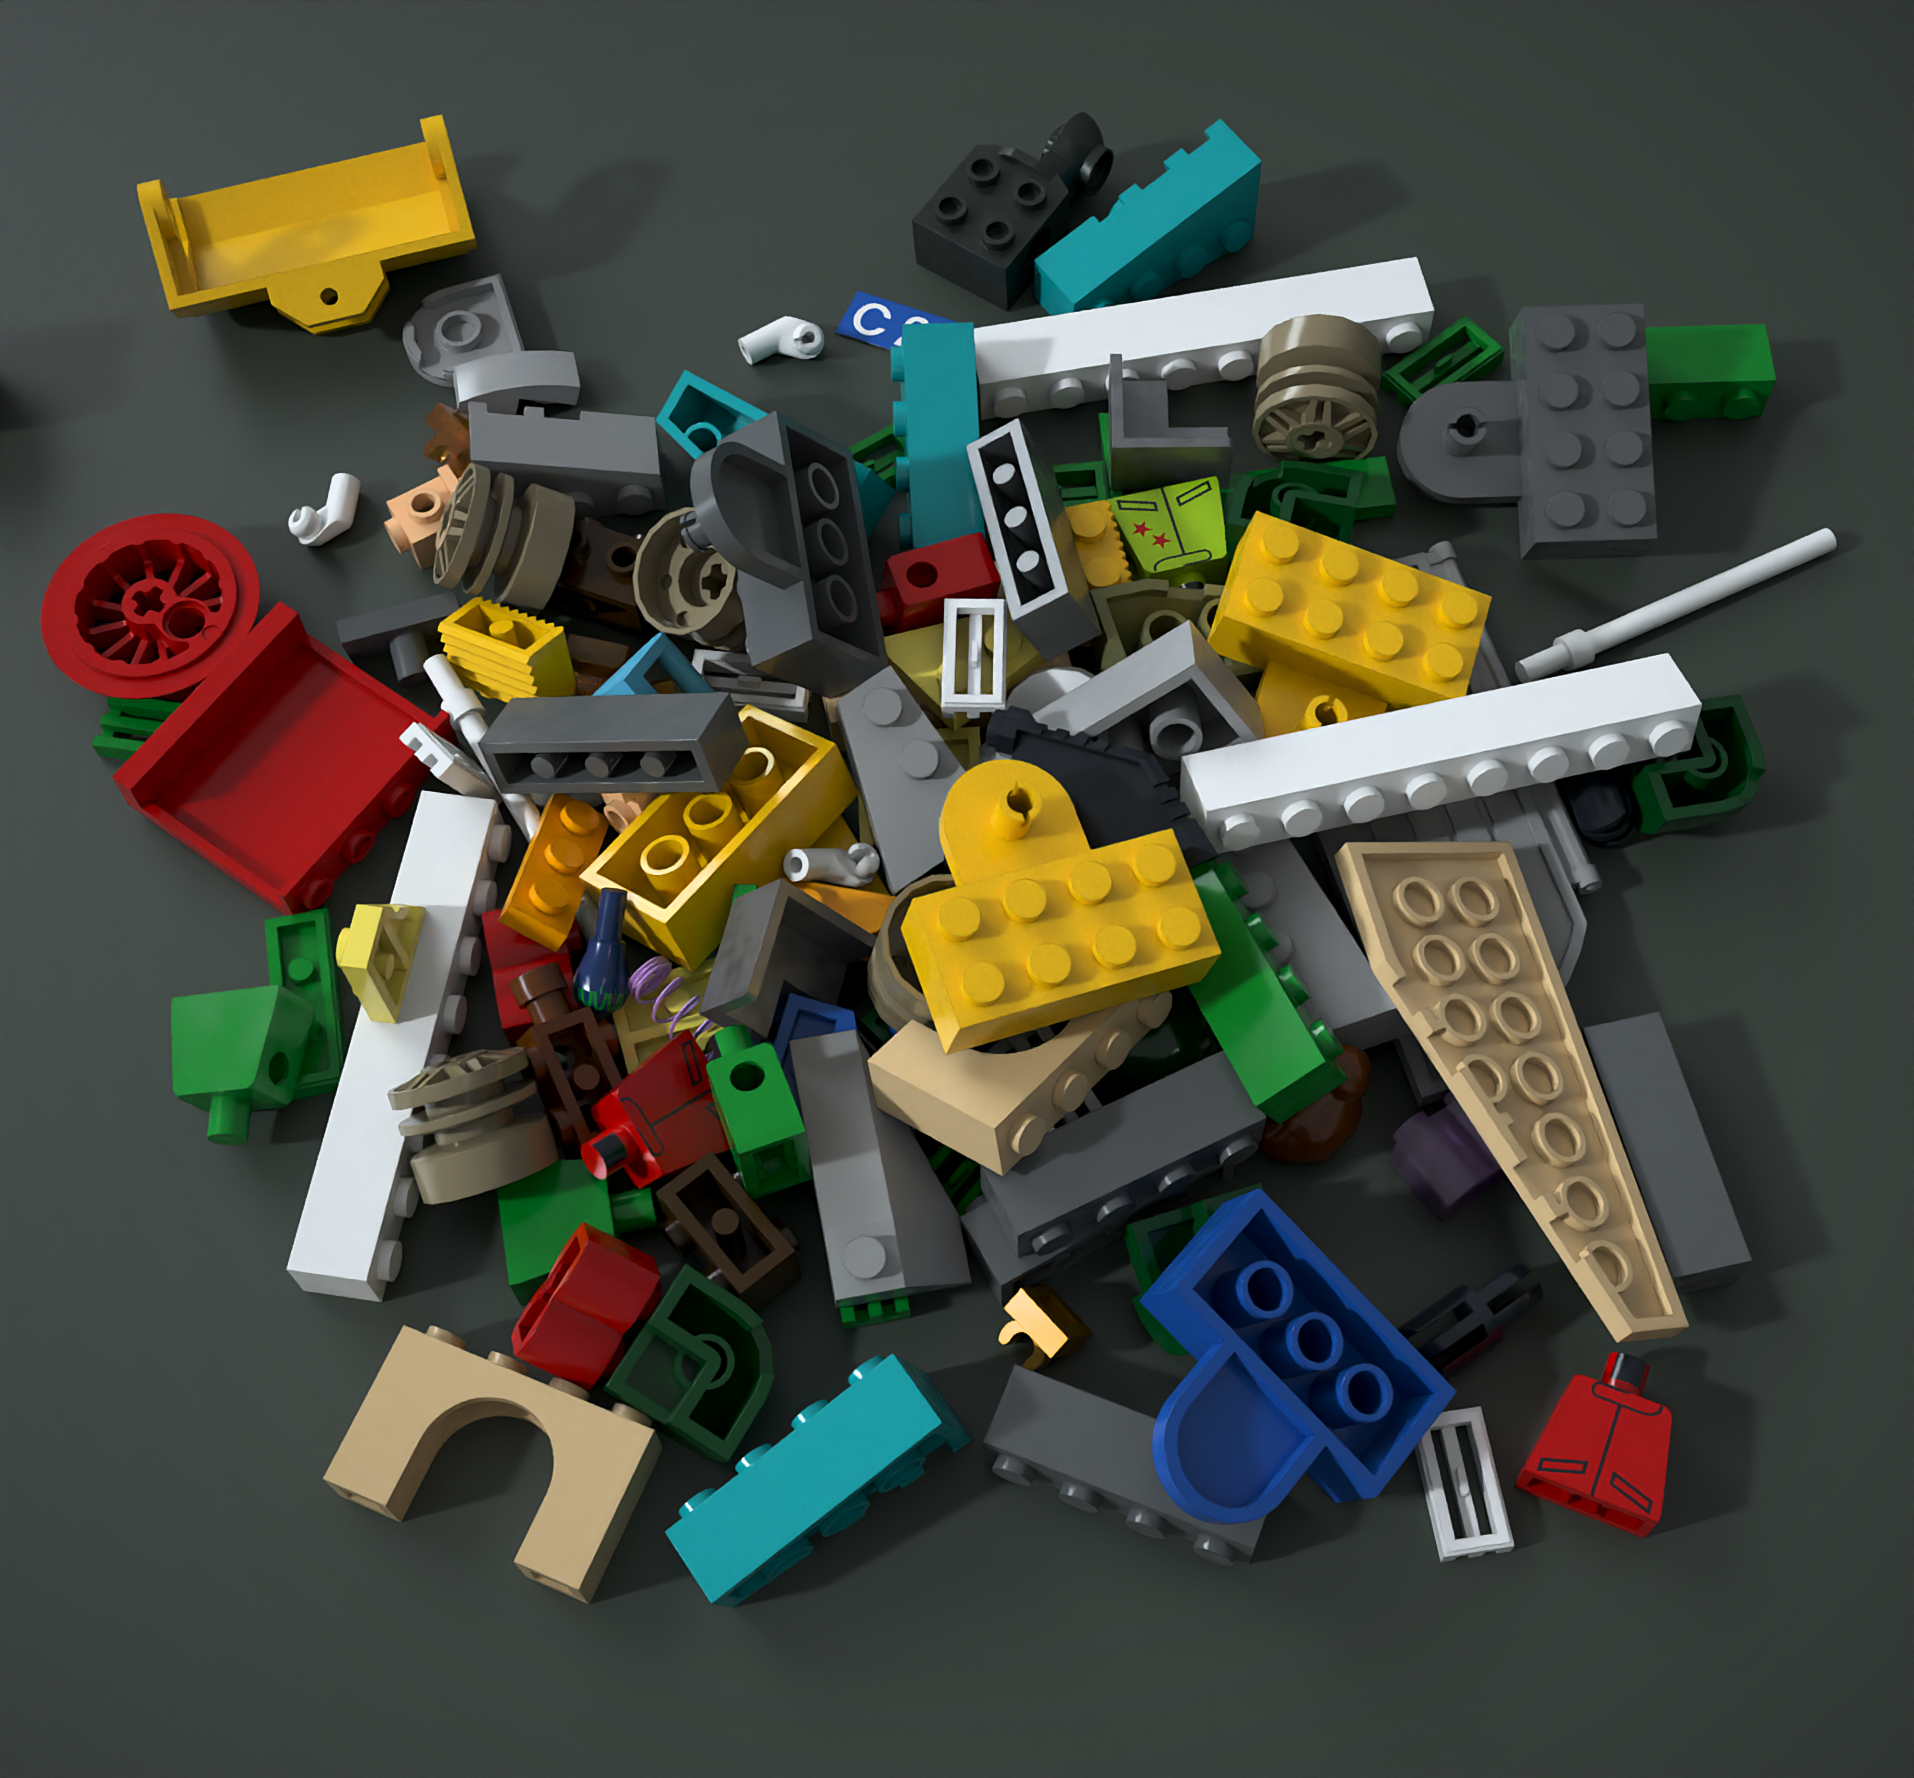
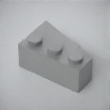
M468 401L471 462L490 469V486L500 472L513 477V505H517L524 491L531 483L574 497V518L576 519L580 517L593 518L618 514L641 515L648 511L667 509L663 454L655 417L581 411L580 420L544 417V408L525 406L524 416L488 413L487 403Z
M889 665L838 699L836 717L855 782L864 805L874 846L880 857L887 890L891 896H898L908 885L935 875L945 868L944 852L939 837L940 814L950 789L959 777L965 773V770L894 669Z

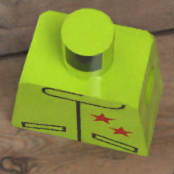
M1217 476L1107 499L1108 502L1112 503L1111 512L1115 513L1114 522L1117 523V531L1120 532V541L1123 542V551L1126 552V561L1129 562L1132 581L1146 578L1169 580V587L1203 590L1205 584L1225 585L1229 558L1226 550L1225 524Z

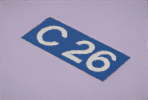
M857 291L835 333L890 350L891 346H901L902 324L959 322Z

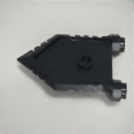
M1010 706L1006 711L996 709L992 714L986 731L987 746L995 748V751L1002 757L1030 763L1053 776L1068 793L1091 850L1172 828L1188 869L1220 857L1196 819L1190 820L1188 818L1191 814L1189 808L1184 802L1179 804L1178 800L1181 796L1174 786L1168 787L1167 784L1170 782V779L1152 753L1123 746L1122 749L1111 746V742L1100 739L1093 742L1090 741L1089 736L1078 734L1076 737L1071 736L1070 731L1057 728L1056 731L1049 730L1048 725L1038 723L1029 710ZM944 855V865L950 869Z

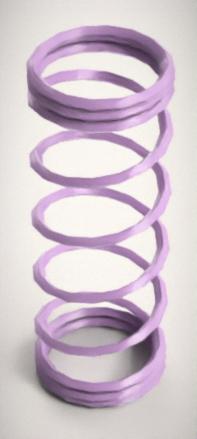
M657 956L643 964L628 981V987L631 997H635L638 1004L655 1003L652 1010L654 1022L662 1024L673 1021L669 1030V1038L672 1040L676 1023L680 1017L691 1011L701 1001V995L690 999L678 1014L663 1020L657 1019L656 1010L662 999L673 993L684 982V976L677 977L663 990L660 996L647 1001L640 1000L639 997L657 988L671 972L672 963L665 956ZM707 1019L692 1034L694 1039L696 1040L700 1034L709 1029L714 1022ZM713 1051L705 1055L709 1062L715 1057Z

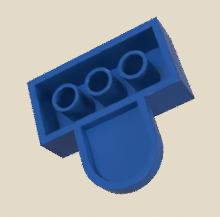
M1261 1188L1223 1202L1139 1300L1198 1361L1163 1404L1153 1430L1152 1453L1158 1478L1168 1496L1184 1512L1206 1523L1229 1525L1249 1522L1265 1516L1283 1501L1304 1473L1335 1503L1376 1498L1457 1393L1441 1374Z

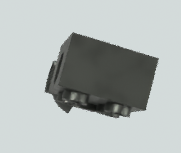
M1084 111L1075 114L1051 134L1040 160L1018 148L976 144L912 219L916 263L1008 312L1033 282L1034 260L1070 233L1069 200L1071 197L1082 192L1089 196L1095 195L1104 185L1110 174L1114 153L1111 149L1104 146L1103 136L1096 121Z

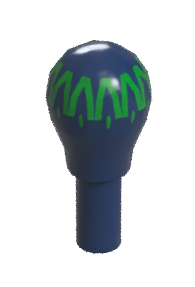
M601 888L595 936L589 939L586 953L577 967L572 981V992L577 1004L581 1008L590 1006L594 1015L606 1016L620 1010L630 995L628 987L630 973L626 960V943L621 940L628 892L619 888Z

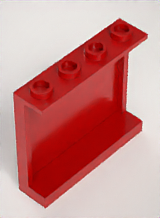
M279 601L112 776V779L130 807L286 916L319 908L330 896L334 882L351 863L356 864L367 856L374 845L376 835L392 817L398 818L409 809L415 799L417 789L432 774L430 771L432 768L421 762L415 755L416 752L399 739L413 722L417 724L422 723L454 746H457L459 742L455 730L450 725L449 713L442 709L433 718L306 633L299 613Z

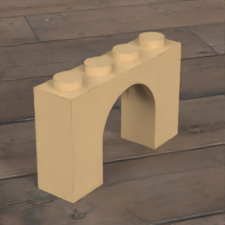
M1169 990L1069 1019L1070 1021L1067 1026L1048 1042L1033 1049L1010 1054L984 1053L969 1048L946 1055L938 1032L912 1019L867 1060L877 1108L1004 1176L1023 1156L1033 1153L1041 1143L1043 1136L1067 1112L1076 1110L1085 1099L1087 1092L1110 1070L1118 1068L1126 1059L1129 1051L1151 1029L1159 1027L1165 1021L1172 1009V995Z
M404 1325L323 1479L339 1496L402 1522L435 1455L451 1435L465 1425L487 1417L510 1416L526 1420L539 1427L549 1436L553 1449L554 1468L547 1494L513 1562L527 1578L590 1604L663 1450L655 1430L650 1428L652 1421L645 1414L623 1404L615 1403L612 1410L608 1411L587 1401L590 1394L587 1391L564 1379L553 1377L549 1385L527 1377L525 1375L528 1368L504 1354L491 1351L488 1358L484 1359L464 1350L467 1345L464 1340L442 1328L429 1326L426 1334Z

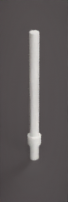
M1828 528L1821 529L1592 630L1584 632L1581 629H1576L1554 640L1552 647L1516 662L1515 671L1517 677L1524 684L1536 681L1561 669L1567 672L1574 671L1592 663L1597 653L1835 550L1837 545L1836 538Z
M444 654L430 657L426 660L423 667L443 699L441 710L443 709L450 714V725L452 728L462 731L530 844L541 814L528 793H500L477 744L489 729L483 719L486 713L483 705L473 689L464 688ZM585 889L576 915L580 930L587 942H589V939L595 936L598 909Z

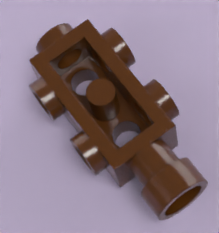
M550 963L532 969L509 983L519 1009H527L534 1024L516 1043L518 1047H525L530 1062L529 1066L520 1070L524 1079L536 1080L537 1091L545 1107L544 1113L547 1114L557 1147H562L567 1160H576L582 1157L581 1145L602 1133L592 1117L591 1107L622 1081L612 1056L618 1053V1040L611 1024L605 1018L596 1020L590 1006L572 1012L564 995V992L569 987L559 964ZM555 1052L562 1054L566 1058L567 1070L562 1069ZM582 1112L591 1116L594 1123L593 1130H589Z

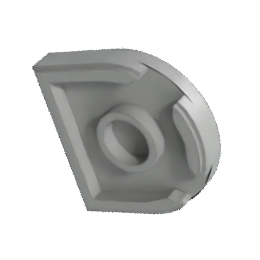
M501 273L433 292L421 301L423 306L403 327L404 346L415 371L426 380L445 387L454 388L453 372L456 366L492 355L525 351Z

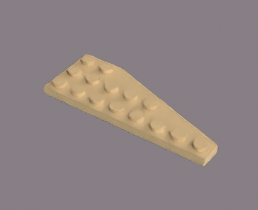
M1346 842L1334 855L1372 972L1615 1341L1621 1343L1674 1337L1688 1328L1687 1318L1511 842Z

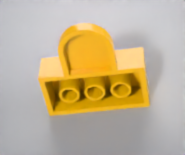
M1256 511L1237 545L1207 642L1219 655L1263 669L1255 701L1260 706L1266 739L1466 696L1492 596Z
M1010 759L981 763L966 771L950 789L940 814L939 837L956 887L913 898L901 926L904 940L946 1055L1200 982L1222 954L1172 828L1091 850L1074 805L1062 785L1043 769L1030 763Z

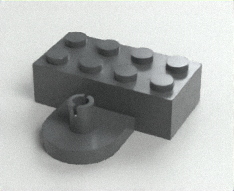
M1644 303L1522 307L1509 329L1511 380L1452 382L1436 386L1423 393L1410 406L1398 431L1397 456L1401 469L1408 481L1418 491L1439 502L1448 504L1518 502L1521 560L1640 557L1658 539Z
M777 410L718 440L719 446L701 454L692 466L690 488L695 510L683 514L680 518V525L694 524L681 529V533L687 545L695 552L702 553L710 549L711 546H714L727 562L737 568V591L743 606L747 632L745 646L751 659V666L829 699L861 685L888 667L852 451Z

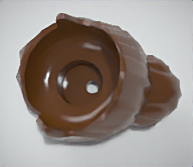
M1341 1044L1344 1053L1338 1056L1336 1060L1348 1078L1347 1081L1281 1124H1278L1266 1115L1262 1140L1258 1145L1262 1147L1269 1160H1282L1287 1163L1300 1164L1314 1161L1325 1163L1349 1139L1361 1122V1097L1364 1096L1370 1084L1369 1074L1372 1066L1365 1052L1361 1051L1357 1046Z

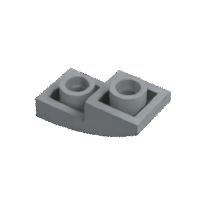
M520 351L492 355L456 366L453 372L457 408L460 412H469L468 401L487 403L488 413L516 415L519 399L533 400L541 404L561 403L576 405L581 387L574 352Z

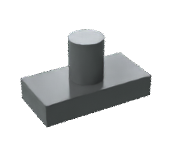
M455 590L344 618L335 621L340 642L351 661L391 652L399 684L402 686H413L431 680L423 667L426 660L430 658L426 642L441 638L443 633L437 631L440 622L462 606Z

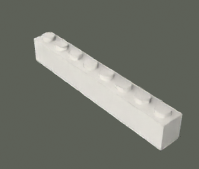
M1413 257L974 328L977 398L980 420L996 417L1011 418L1022 413L1051 408L1066 409L1082 403L1108 399L1110 354H1122L1123 381L1167 380V389L1182 390L1191 385L1222 380L1237 381L1247 376L1257 375L1258 352L1262 338L1275 325L1298 316L1325 314L1345 317L1364 325L1378 339L1382 354L1407 353L1420 348L1428 342L1435 310L1418 259Z
M1669 653L1182 756L1180 776L1181 798L1179 803L1184 802L1191 812L1188 818L1190 820L1196 819L1218 854L1228 851H1239L1255 845L1292 837H1303L1314 832L1356 823H1366L1378 818L1415 810H1426L1442 804L1479 796H1489L1501 791L1538 783H1549L1565 777L1597 770H1608L1620 765L1657 757H1667L1679 752L1691 750L1702 703Z
M423 790L421 792L390 904L425 907L426 914L397 1024L371 1021L361 1004L286 1269L303 1291L382 1302L387 1281H395L400 1271L403 1249L402 1243L398 1239L404 1217L411 1218L414 1214L419 1197V1188L410 1160L417 1153L432 1145L435 1136L434 1133L422 1136H401L398 1128L400 1122L424 1111L425 1107L423 1105L404 1110H392L387 1093L389 1090L420 1074L422 1069L449 1059L450 1056L447 1054L452 1035L460 1034L464 1027L467 1013L466 997L463 996L468 975L475 976L477 974L482 957V942L478 938L482 925V913L495 910L497 900V885L493 881L498 862H506L511 848V827L505 825L496 800Z

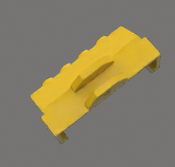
M443 115L420 119L425 142L183 198L176 197L170 199L161 179L137 184L140 206L169 310L179 319L190 316L194 318L270 300L271 305L278 310L280 315L317 336L371 323L391 289L386 272L466 254L470 250L478 249ZM338 299L335 304L329 305L332 300Z

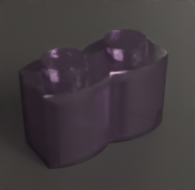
M1451 1090L1443 1099L1447 1107L1430 1117L1421 1111L1409 1118L1398 1128L1393 1135V1139L1397 1143L1388 1161L1441 1223L1460 1212L1491 1185L1507 1176Z

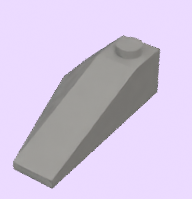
M856 1030L789 1041L802 1119L807 1133L813 1181L836 1309L971 1284L959 1215L909 1125L877 1108L867 1062L870 1055Z

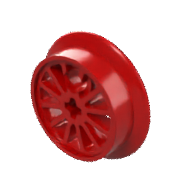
M159 513L120 521L104 528L82 542L64 559L55 571L48 584L41 606L40 623L43 642L51 659L62 673L78 685L94 693L119 699L138 700L152 698L182 703L251 632L260 602V585L256 566L246 548L235 536L219 525L199 517L177 513ZM174 569L168 582L160 579L159 573L161 571ZM195 573H200L203 575L189 586V583ZM143 575H146V579L141 580L133 584L132 586L129 584V582H131L132 580ZM221 591V597L210 599L217 592ZM116 592L123 595L121 604L108 602V600ZM97 620H105V621H109V622H114V623H110V624H106V625L94 627L95 622H96ZM196 627H203V629L198 633ZM111 646L102 654L97 651V649ZM157 654H159L160 659L155 660Z

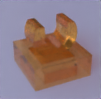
M438 403L425 419L437 436L428 441L423 453L426 457L440 463L450 453L446 464L449 465L459 481L465 469L472 463L469 415Z
M570 634L567 644L574 674L578 678L575 687L576 695L592 696L634 656L629 646Z

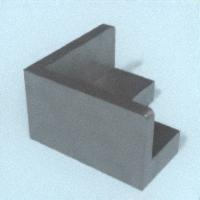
M1110 354L1108 389L1110 490H1153L1217 476L1220 489H1228L1233 453L1232 438L1228 437V427L1169 428L1167 380L1123 381L1122 354Z
M780 878L734 899L699 1014L723 1028L732 1025L747 1026L753 1043L766 1039L780 993L786 997L793 993L836 1006L847 966L871 956L877 937L784 879Z

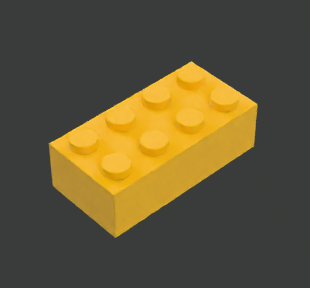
M747 704L738 713L750 745L721 791L661 792L579 876L598 909L601 888L612 887L626 890L628 894L622 933L692 972L721 943L730 914L734 885H757L760 888L783 877L786 874L783 866L786 854L793 849L810 848L859 795L836 743L750 704Z

